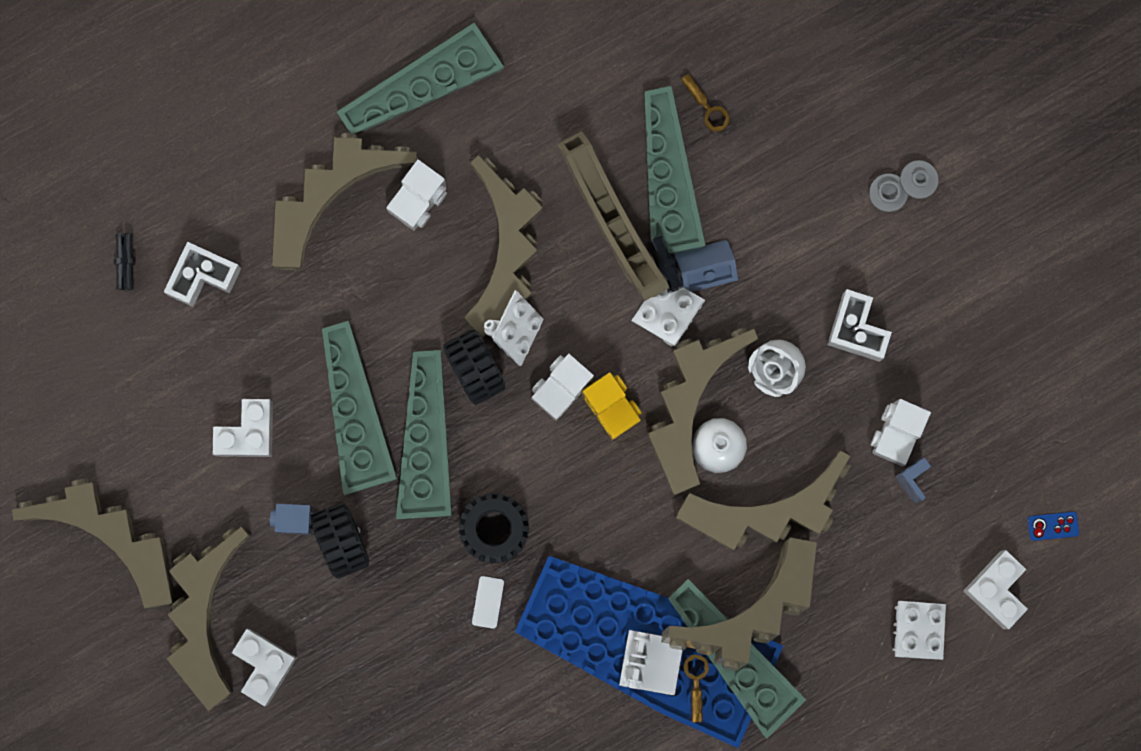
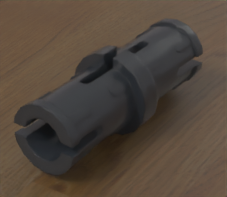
M115 234L116 258L114 259V265H116V290H133V265H136V259L133 258V234Z
M663 236L651 239L646 244L657 268L667 281L669 286L667 289L668 294L678 291L679 288L682 289L684 284L675 267V258H671Z

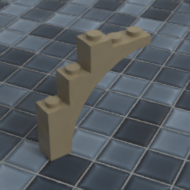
M582 131L560 142L558 147L580 195L589 206L600 232L609 243L621 271L628 281L632 282L644 301L658 296L669 288L667 281L657 268L628 219L591 143Z
M344 133L341 134V138L334 137L333 170H328V166L312 165V169H305L303 202H299L298 197L290 196L283 197V201H276L272 267L275 270L302 271L305 250L312 230L323 212L336 197L354 183L375 173L395 168H411L418 159L417 152H412L410 147H395V151H385L383 146L375 145L368 146V150H363V140L357 138L356 134Z
M478 155L470 162L471 168L484 183L493 201L499 223L500 242L497 263L490 283L479 302L464 317V320L472 329L479 333L484 341L489 336L484 330L485 322L488 320H501L515 290L526 301L532 296V293L529 291L532 287L531 284L522 275L517 278L515 274L537 255L535 246L538 244L527 232L522 235L521 231L543 212L541 206L543 201L533 190L528 193L525 188L515 195L513 192L516 188L507 178L501 180L495 173L498 170L488 158L483 160Z
M746 327L736 330L731 333L732 338L722 342L721 338L705 344L707 347L705 350L702 349L699 340L692 342L690 338L676 344L677 349L672 352L684 380L681 384L679 380H675L664 385L665 390L660 393L672 424L668 425L666 421L658 423L651 427L653 432L648 433L647 436L673 496L700 485L693 462L691 444L693 419L699 398L708 381L723 363L738 351L758 340L754 329L747 331Z
M842 451L837 452L826 470L809 486L789 498L772 504L756 507H730L706 501L689 493L675 519L732 551L735 550L736 546L742 548L749 535L745 532L746 528L753 530L774 543L779 538L784 540L791 529V525L787 524L789 520L819 535L821 531L827 532L834 520L830 516L833 510L825 506L824 503L825 501L830 503L838 488L834 487L838 477L843 479L851 466L847 462L850 456Z
M88 479L75 480L71 482V487L65 488L66 499H63V495L47 497V503L36 505L35 500L19 503L18 509L12 510L13 521H60L77 526L98 537L115 551L128 567L138 586L144 609L175 603L163 538H156L155 533L138 536L139 541L136 542L130 511L122 510L121 506L106 508V514H102L96 483H89Z
M234 526L222 536L224 539L222 543L217 547L212 544L200 554L203 557L201 560H198L192 553L188 556L185 553L181 554L171 563L174 567L169 570L189 598L186 600L183 596L170 606L173 611L168 616L188 642L184 643L181 640L169 650L172 655L167 660L208 711L213 710L233 694V691L222 676L213 654L210 638V609L214 590L223 569L234 553L251 537L244 527L237 529Z
M789 538L782 544L778 565L769 585L759 599L746 611L732 619L709 626L692 628L669 626L662 632L661 643H667L670 648L676 650H685L686 647L697 649V653L712 655L715 652V664L722 665V668L726 670H739V668L749 663L752 637L756 642L769 643L770 640L780 635L782 609L785 614L800 615V613L810 607L817 543Z

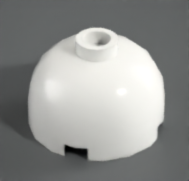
M771 340L758 347L751 355L748 366L749 373L752 372L756 379L754 381L755 385L765 394L774 397L793 392L802 381L806 368L804 356L799 348L784 340Z
M713 418L704 422L695 431L692 439V452L696 462L705 470L713 473L728 472L736 468L744 459L747 450L746 437L742 429L735 422L725 418Z

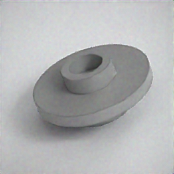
M920 160L913 161L902 170L900 184L908 196L915 199H924L932 195L936 190L938 174L931 164Z
M894 174L880 175L872 182L869 190L872 204L884 212H894L900 209L908 197L901 187L900 177Z

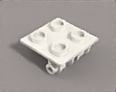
M679 288L678 291L669 294L666 289L658 296L644 301L633 317L632 322L662 338L668 345L675 346L685 330L688 329V325L692 323V319L698 310L701 309L705 300L685 288Z
M515 290L501 320L486 321L484 330L487 335L492 336L493 341L519 366H522L544 319Z
M898 601V606H895L897 623H894V626H897L896 632L893 631V634H896L895 646L892 651H895V657L943 660L946 604Z
M629 630L619 686L675 695L682 650L672 649L669 647V644L661 643L662 636Z

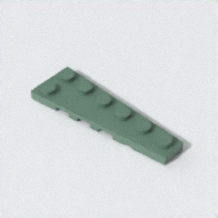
M473 23L337 111V114L350 134L357 135L504 70V66L476 24Z
M672 86L645 91L650 241L653 238L663 236L670 254L705 247V241Z
M346 321L323 328L344 495H349L397 480L350 323Z
M441 350L413 352L396 513L397 520L452 516Z
M689 579L668 598L687 627L709 626L728 620ZM752 644L750 647L749 663L737 671L726 670L722 668V665L715 664V652L712 655H707L766 739L806 701Z

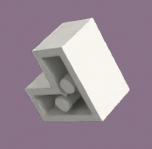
M420 160L415 162L401 181L403 186L386 208L391 215L413 231L418 226L422 228L431 216L428 213L434 204L439 206L447 195L445 179Z
M187 242L164 293L193 307L204 283L230 293L241 268L238 264Z
M846 289L841 298L828 340V346L879 362L884 359L892 332L865 324L873 297Z
M570 354L565 358L560 355L550 366L552 373L547 381L542 378L531 390L534 393L532 400L555 421L561 417L594 378V375Z
M242 399L241 427H213V455L221 457H272L273 402L270 399Z
M902 399L887 405L881 418L882 421H885L881 432L876 430L870 444L874 447L872 454L900 466H905L916 440L922 435L931 412Z
M1006 550L1000 551L963 592L1003 629H1010L1027 611V608L1008 589L1026 569Z
M246 629L232 652L255 667L241 692L263 706H268L297 659L294 655L251 629Z

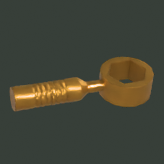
M690 74L684 76L681 82L696 102L707 111L704 117L706 128L712 132L723 131L729 122L727 111L719 106L711 108L707 103V97L696 82H694ZM720 112L726 119L723 126L713 127L708 121L710 113Z
M691 655L685 660L683 669L689 678L694 679V687L691 690L692 722H703L702 690L699 687V679L707 675L709 665L707 660L701 655ZM695 658L704 662V672L697 677L688 673V662Z

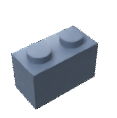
M276 504V510H271L270 526L275 527L274 532L279 534L313 535L311 514H314V507L310 505Z

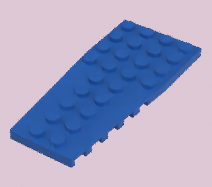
M549 556L515 632L661 714L739 748L751 717L709 657L697 653V649L686 647L685 650H682L675 695L619 686L629 630L662 636V632L669 626L687 627L668 598ZM752 637L751 644L775 666L783 645L772 640L769 643L756 642ZM691 655H701L707 660L709 665L707 675L699 679V687L702 690L703 722H692L691 690L694 687V679L689 678L683 669L685 660ZM695 658L688 662V673L697 677L704 672V662L700 659Z

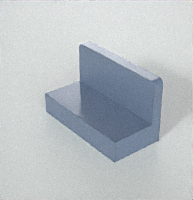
M727 240L708 244L703 248L675 253L681 280L684 284L683 288L690 292L738 281L735 258Z
M925 457L917 460L895 476L914 503L921 502L926 498L913 480L931 467Z

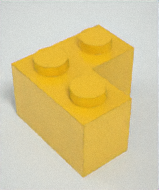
M609 372L583 390L581 396L613 441L641 421L638 416L642 413L633 400L628 402L625 398L624 392L627 387L618 375L613 377Z

